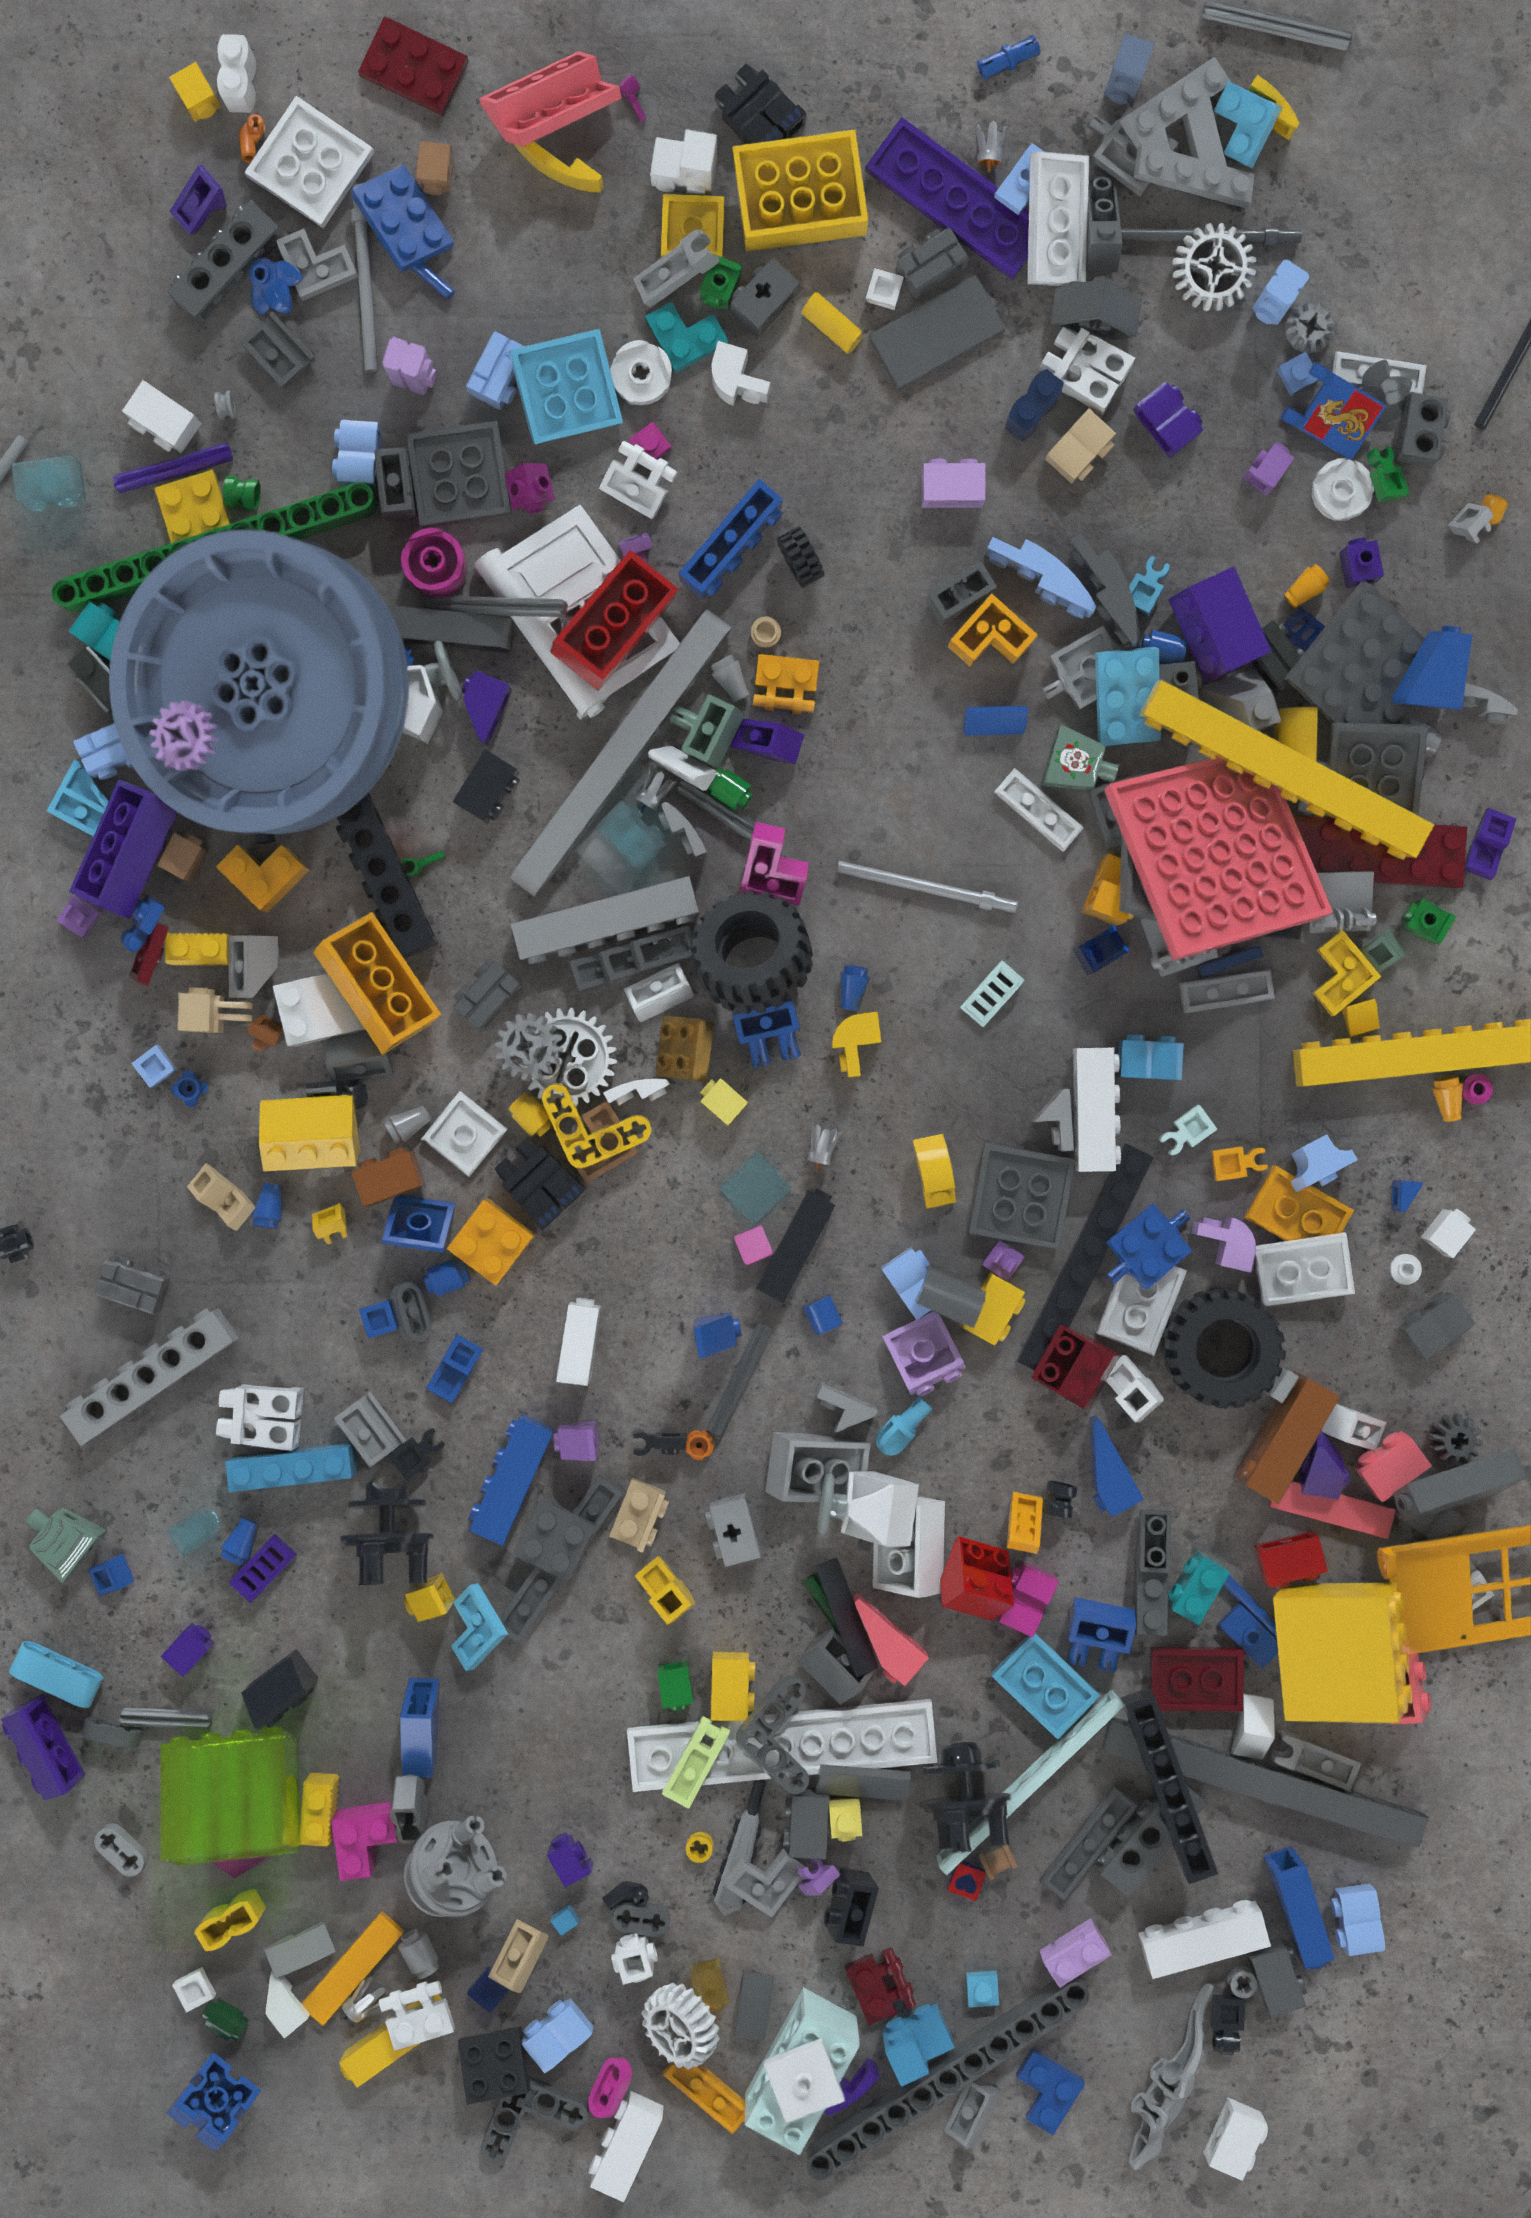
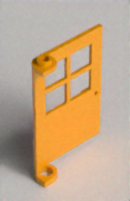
M1531 1524L1382 1547L1377 1550V1561L1381 1575L1384 1579H1388V1583H1397V1592H1402L1404 1608L1403 1611H1399L1400 1623H1405L1407 1634L1406 1642H1402L1403 1654L1411 1655L1531 1635V1616L1512 1619L1510 1593L1511 1587L1530 1585L1531 1577L1510 1580L1508 1548L1531 1544ZM1500 1549L1502 1581L1471 1586L1469 1554ZM1503 1589L1504 1620L1474 1625L1472 1594Z

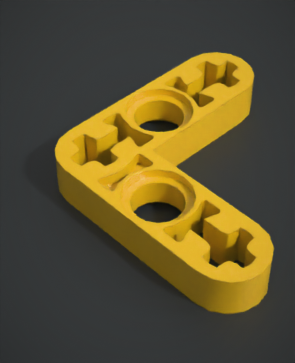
M553 1083L547 1086L543 1092L542 1101L568 1161L576 1168L588 1167L648 1140L651 1135V1124L642 1115L630 1116L588 1135L566 1086ZM553 1089L557 1093H564L565 1097L561 1099L563 1108L565 1109L570 1105L572 1111L561 1113L556 1118L553 1112L559 1111L555 1102L549 1103L548 1101ZM565 1117H572L577 1122V1130L572 1134H565L560 1129V1122ZM634 1121H637L639 1125L645 1124L646 1128L643 1130L642 1137H638L636 1133L627 1136L629 1143L623 1144L622 1134L617 1128L623 1126L624 1132L632 1129ZM606 1133H613L618 1138L617 1147L612 1150H606L600 1143L601 1137ZM595 1139L596 1148L602 1155L596 1157L594 1150L586 1155V1161L582 1162L580 1158L574 1159L573 1154L576 1153L577 1146L587 1149L592 1147L589 1140Z

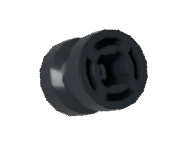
M1047 1481L1046 1491L1048 1492V1497L1043 1502L1042 1512L1057 1517L1072 1518L1073 1507L1071 1503L1072 1499L1076 1497L1078 1487L1059 1481Z

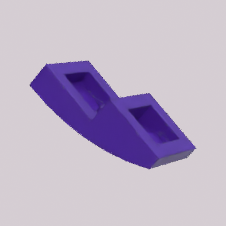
M1490 808L1485 810L1465 859V871L1488 880H1492L1496 876L1503 850L1509 845L1516 818Z
M867 2057L850 2082L842 2077L839 2084L845 2101L826 2108L823 2113L827 2116L837 2113L864 2095L879 2078L878 2065Z

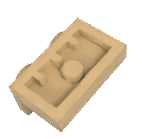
M632 1478L609 1537L637 1547V1551L643 1553L646 1545L651 1547L658 1531L653 1528L657 1517L663 1518L669 1501L664 1500L666 1491Z

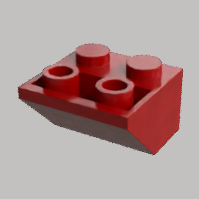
M961 1536L957 1537L940 1578L942 1607L993 1621L1014 1606L1009 1551Z

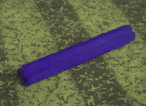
M227 443L114 475V487L119 493H124L233 460L232 450Z

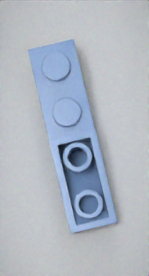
M992 537L985 553L986 556L990 557L989 561L992 564L1001 568H1006L1007 565L1017 570V575L1025 580H1038L1039 583L1035 593L1040 595L1039 599L1050 605L1058 603L1066 607L1069 614L1083 619L1084 616L1087 618L1091 617L1096 608L1092 598L1079 579L1055 556L1027 539L1021 550Z

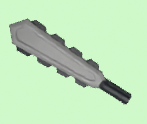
M754 1780L747 1809L742 1813L741 1818L735 1820L733 1826L735 1837L729 1839L726 1848L729 1855L722 1860L719 1870L722 1874L721 1879L716 1880L712 1894L715 1896L714 1903L724 1916L741 1909L742 1904L746 1902V1900L727 1889L723 1881L741 1858L748 1862L756 1858L758 1847L755 1844V1839L760 1838L762 1826L759 1824L758 1811L766 1785L765 1780Z

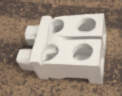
M1063 327L1054 345L1067 353L1063 359H1060L1048 352L1039 370L1047 369L1064 382L1063 393L1085 404L1098 417L1102 418L1131 370L1135 357L1094 335H1090L1083 328L1077 333Z
M243 1384L237 1388L221 1390L219 1394V1407L234 1408L233 1419L219 1418L216 1435L231 1439L232 1444L294 1450L299 1447L301 1419L296 1418L302 1415L304 1388H277Z

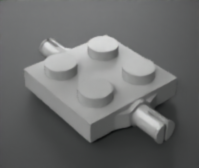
M1129 106L1122 117L1112 125L1096 114L1089 126L1093 127L1104 137L1102 144L1093 155L1091 161L1141 197L1150 182L1134 178L1137 148L1120 124L1121 120L1133 112L1134 109ZM1167 135L1170 151L1174 152L1178 142Z
M1104 625L1049 656V660L1057 672L1058 680L1043 687L1044 694L1047 693L1046 697L1051 699L1053 696L1065 691L1072 698L1078 711L1097 701L1095 652L1133 648L1129 643L1126 646H1123V644L1118 645L1110 638Z

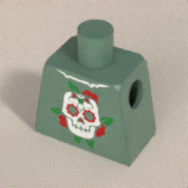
M1060 725L1056 730L1041 786L1089 791L1094 788L1097 778L1114 782L1118 765L1102 760L1105 745Z

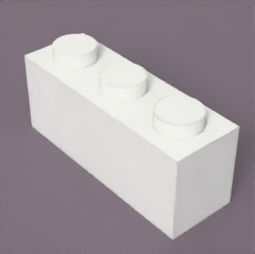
M630 2091L626 2101L622 2100L614 2115L617 2121L613 2129L608 2127L602 2139L601 2145L604 2146L601 2155H595L588 2171L589 2174H592L591 2188L621 2202L625 2201L662 2121L663 2105Z

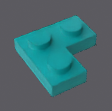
M670 302L645 316V320L660 348L667 354L675 374L714 353L718 341L728 344V339L714 314L686 328L675 306Z

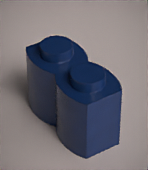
M1047 369L1038 373L1030 383L1027 393L1021 396L1012 406L1005 429L1021 441L1028 439L1036 431L1042 416L1049 413L1055 406L1064 382Z

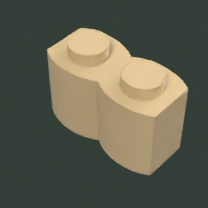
M1089 408L1051 449L1045 460L1071 484L1077 478L1083 481L1094 469V466L1090 463L1098 455L1103 459L1114 447L1115 444L1111 440L1116 433Z

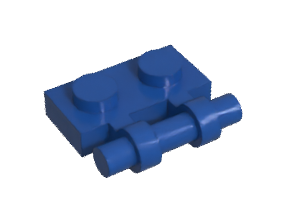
M146 895L144 901L139 899L137 908L132 912V916L135 917L132 928L126 929L120 936L121 943L131 952H136L142 948L147 936L151 935L165 908L158 900L149 895Z

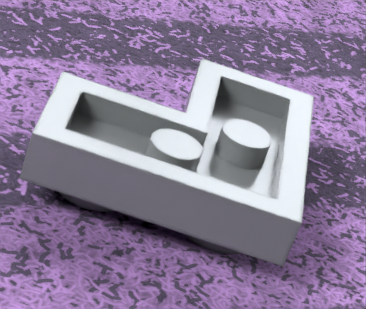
M304 228L276 240L284 261L294 265L303 276V280L295 285L302 301L358 278L345 245L316 256Z
M783 1848L765 1872L744 1858H741L723 1883L727 1889L770 1917H773L802 1879L798 1873V1868L806 1866L809 1870V1867L799 1858H790L789 1851Z

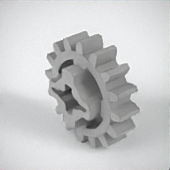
M528 1013L526 1020L523 1015H516V1024L512 1021L505 1022L508 1027L507 1032L499 1030L498 1034L503 1037V1041L496 1042L495 1046L502 1048V1052L496 1055V1058L506 1061L501 1068L507 1071L512 1069V1077L519 1078L522 1074V1080L530 1081L533 1075L535 1079L541 1080L542 1071L548 1074L553 1073L550 1067L551 1063L560 1064L561 1061L555 1055L556 1053L563 1052L564 1049L558 1047L556 1042L563 1038L561 1035H553L557 1026L554 1024L546 1026L548 1021L546 1017L540 1016L537 1019L535 1014ZM531 1027L538 1028L544 1035L536 1036ZM529 1042H532L533 1047L529 1048L530 1053L525 1051V1048L529 1047ZM515 1059H523L524 1064L528 1068L520 1066Z

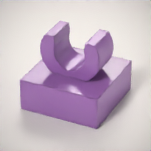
M647 532L618 542L623 557L631 550L648 564L644 550L653 546Z
M73 895L58 917L57 922L80 937L86 938L102 912Z
M998 1239L982 1262V1265L1008 1282L1025 1256Z
M809 1859L813 1865V1870L810 1873L806 1866L798 1868L800 1877L804 1879L798 1886L804 1895H820L840 1874L834 1865H823L821 1859Z

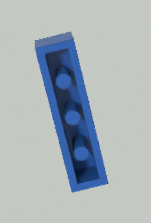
M521 1414L518 1421L512 1419L505 1434L506 1437L510 1438L505 1449L499 1448L492 1463L497 1466L493 1477L487 1475L480 1490L481 1493L485 1494L481 1505L475 1503L468 1517V1520L473 1522L469 1531L503 1546L555 1428Z

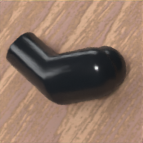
M623 1881L603 1896L602 1899L606 1906L612 1910L623 1900L634 1902L637 1906H644L649 1900V1895L644 1885Z

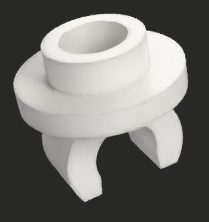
M1410 1254L1398 1255L1390 1265L1392 1278L1404 1285L1416 1282L1422 1272L1420 1261Z

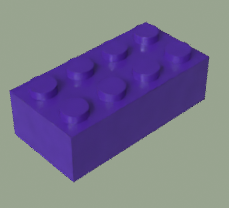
M118 779L69 892L98 907L130 919L132 912L138 906L142 889L150 879L151 869L157 855L163 849L164 839L168 830L175 822L177 811L163 802L157 795Z

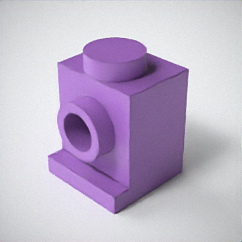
M1275 442L1268 452L1262 449L1253 462V466L1249 468L1242 479L1267 496L1294 460V457L1290 455L1287 447Z

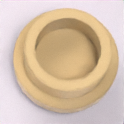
M760 617L751 626V638L759 647H772L777 644L781 637V627L771 617Z

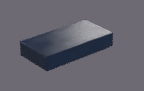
M1257 945L1200 964L1196 968L1199 977H1203L1255 960L1264 955L1261 946Z

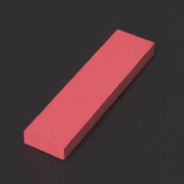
M1296 1481L1291 1482L1279 1504L1270 1500L1268 1505L1275 1509L1386 1539L1389 1538L1396 1509L1344 1494H1340L1339 1499L1302 1494L1300 1482Z

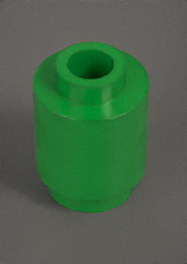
M719 767L716 770V776L707 789L711 791L710 794L732 810L736 811L739 807L744 809L753 797V794L750 792L752 785L730 770L726 769L724 771Z

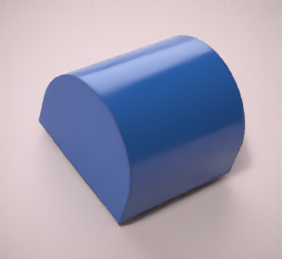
M830 1294L803 1306L815 1335L825 1333L843 1323Z

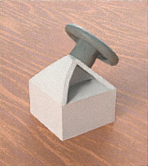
M441 641L434 643L438 662L427 664L425 667L421 665L408 666L409 697L403 733L426 744L429 743L443 714L435 688L447 684L455 700L462 698L456 673L447 650Z
M875 1471L849 1472L846 1495L834 1494V1476L828 1473L824 1478L820 1500L818 1534L821 1536L826 1535L830 1518L842 1520L841 1533L884 1547L910 1546L919 1484Z

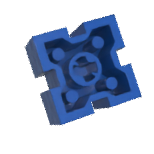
M214 2052L203 2061L190 2079V2084L179 2094L166 2112L167 2115L184 2128L188 2127L191 2123L196 2126L199 2131L195 2137L212 2151H216L226 2142L239 2123L237 2119L247 2112L261 2092L257 2086L243 2075L237 2080L232 2078L228 2074L232 2066Z

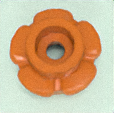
M694 1430L688 1434L685 1452L690 1454L692 1459L703 1460L704 1457L712 1454L714 1450L713 1438L708 1432ZM697 1442L702 1443V1446L700 1448L696 1446Z

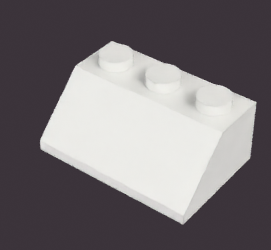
M917 1497L910 1546L884 1547L874 1543L873 1588L916 1598L941 1594L940 1578L944 1566L945 1501Z

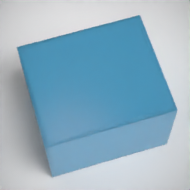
M568 1904L551 1917L550 1922L560 1936H562L579 1924V1917Z

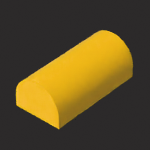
M814 292L804 305L801 314L847 354H850L863 340L862 330L818 292Z

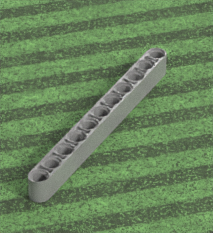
M708 609L700 616L510 877L512 881L534 897L543 890L667 721L674 708L680 703L727 639L732 630L730 625Z

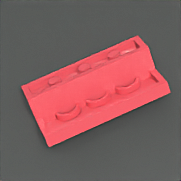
M578 51L479 98V101L504 140L523 147L622 99L619 86L601 80L596 56Z

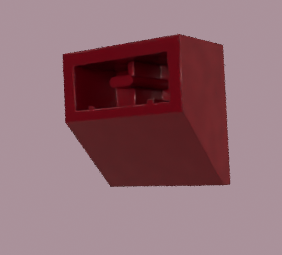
M1060 1324L1031 1378L1080 1408L1088 1409L1092 1407L1121 1355L1095 1339Z

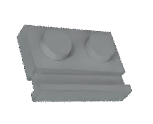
M371 1391L334 1417V1420L369 1467H372L406 1441Z

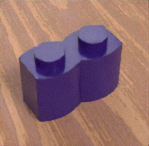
M1165 381L1137 403L1133 411L1142 425L1152 434L1164 453L1171 458L1202 433L1203 428L1201 427L1202 419L1198 413L1184 406L1182 402L1184 397L1181 391L1175 385L1170 386Z

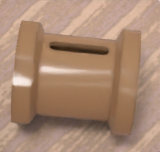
M1002 1845L999 1849L986 1855L984 1853L979 1854L990 1880L995 1879L996 1874L1010 1867L1013 1869L1018 1868L1009 1845Z

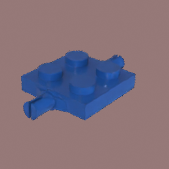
M1154 1203L1150 1204L1105 1242L1114 1252L1119 1263L1106 1274V1277L1108 1279L1112 1278L1110 1282L1116 1284L1123 1276L1128 1274L1135 1278L1144 1290L1149 1289L1192 1252V1249L1183 1240L1178 1230L1191 1219L1190 1215H1186L1187 1212L1182 1209L1170 1220L1161 1213Z

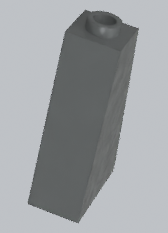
M1513 1448L1408 1483L1393 1492L1397 1509L1402 1514L1404 1521L1407 1522L1496 1496L1527 1478V1475Z

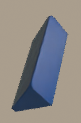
M967 707L963 713L964 734H1023L1026 730L1028 707Z

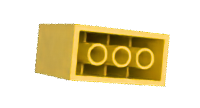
M1291 1583L1289 1587L1280 1589L1273 1597L1285 1721L1399 1723L1403 1714L1408 1711V1704H1412L1411 1685H1406L1405 1673H1409L1408 1654H1403L1402 1642H1406L1407 1634L1405 1623H1400L1399 1611H1403L1404 1602L1402 1592H1397V1583Z

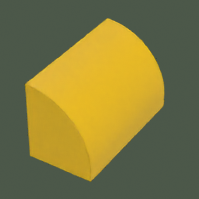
M1318 707L1278 709L1281 722L1274 726L1273 739L1316 761Z

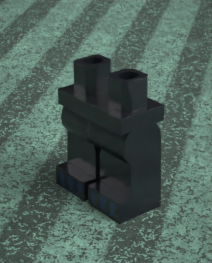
M745 64L735 75V80L742 87L737 94L727 84L723 85L715 93L714 100L722 110V120L731 127L745 145L790 139L806 123L807 112L799 104L795 105L763 69L758 73L748 64Z
M527 1137L515 1148L526 1160L519 1169L507 1157L494 1169L504 1182L502 1184L503 1188L509 1192L515 1201L534 1220V1223L543 1231L587 1188L544 1145L540 1148ZM544 1188H546L557 1199L559 1204L549 1195V1193Z

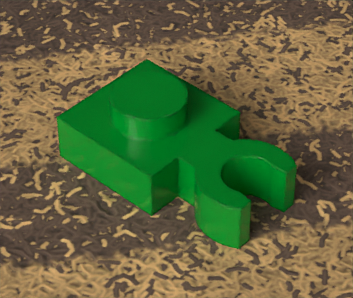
M1386 447L1380 454L1378 448L1371 450L1367 454V459L1375 470L1369 475L1378 502L1403 500L1410 493L1401 466H1393L1394 453L1391 447Z

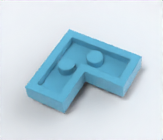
M1228 81L1213 111L1238 123L1224 151V155L1253 168L1282 107Z
M479 1583L469 1585L453 1602L467 1626L466 1631L451 1645L465 1671L475 1669L508 1635Z

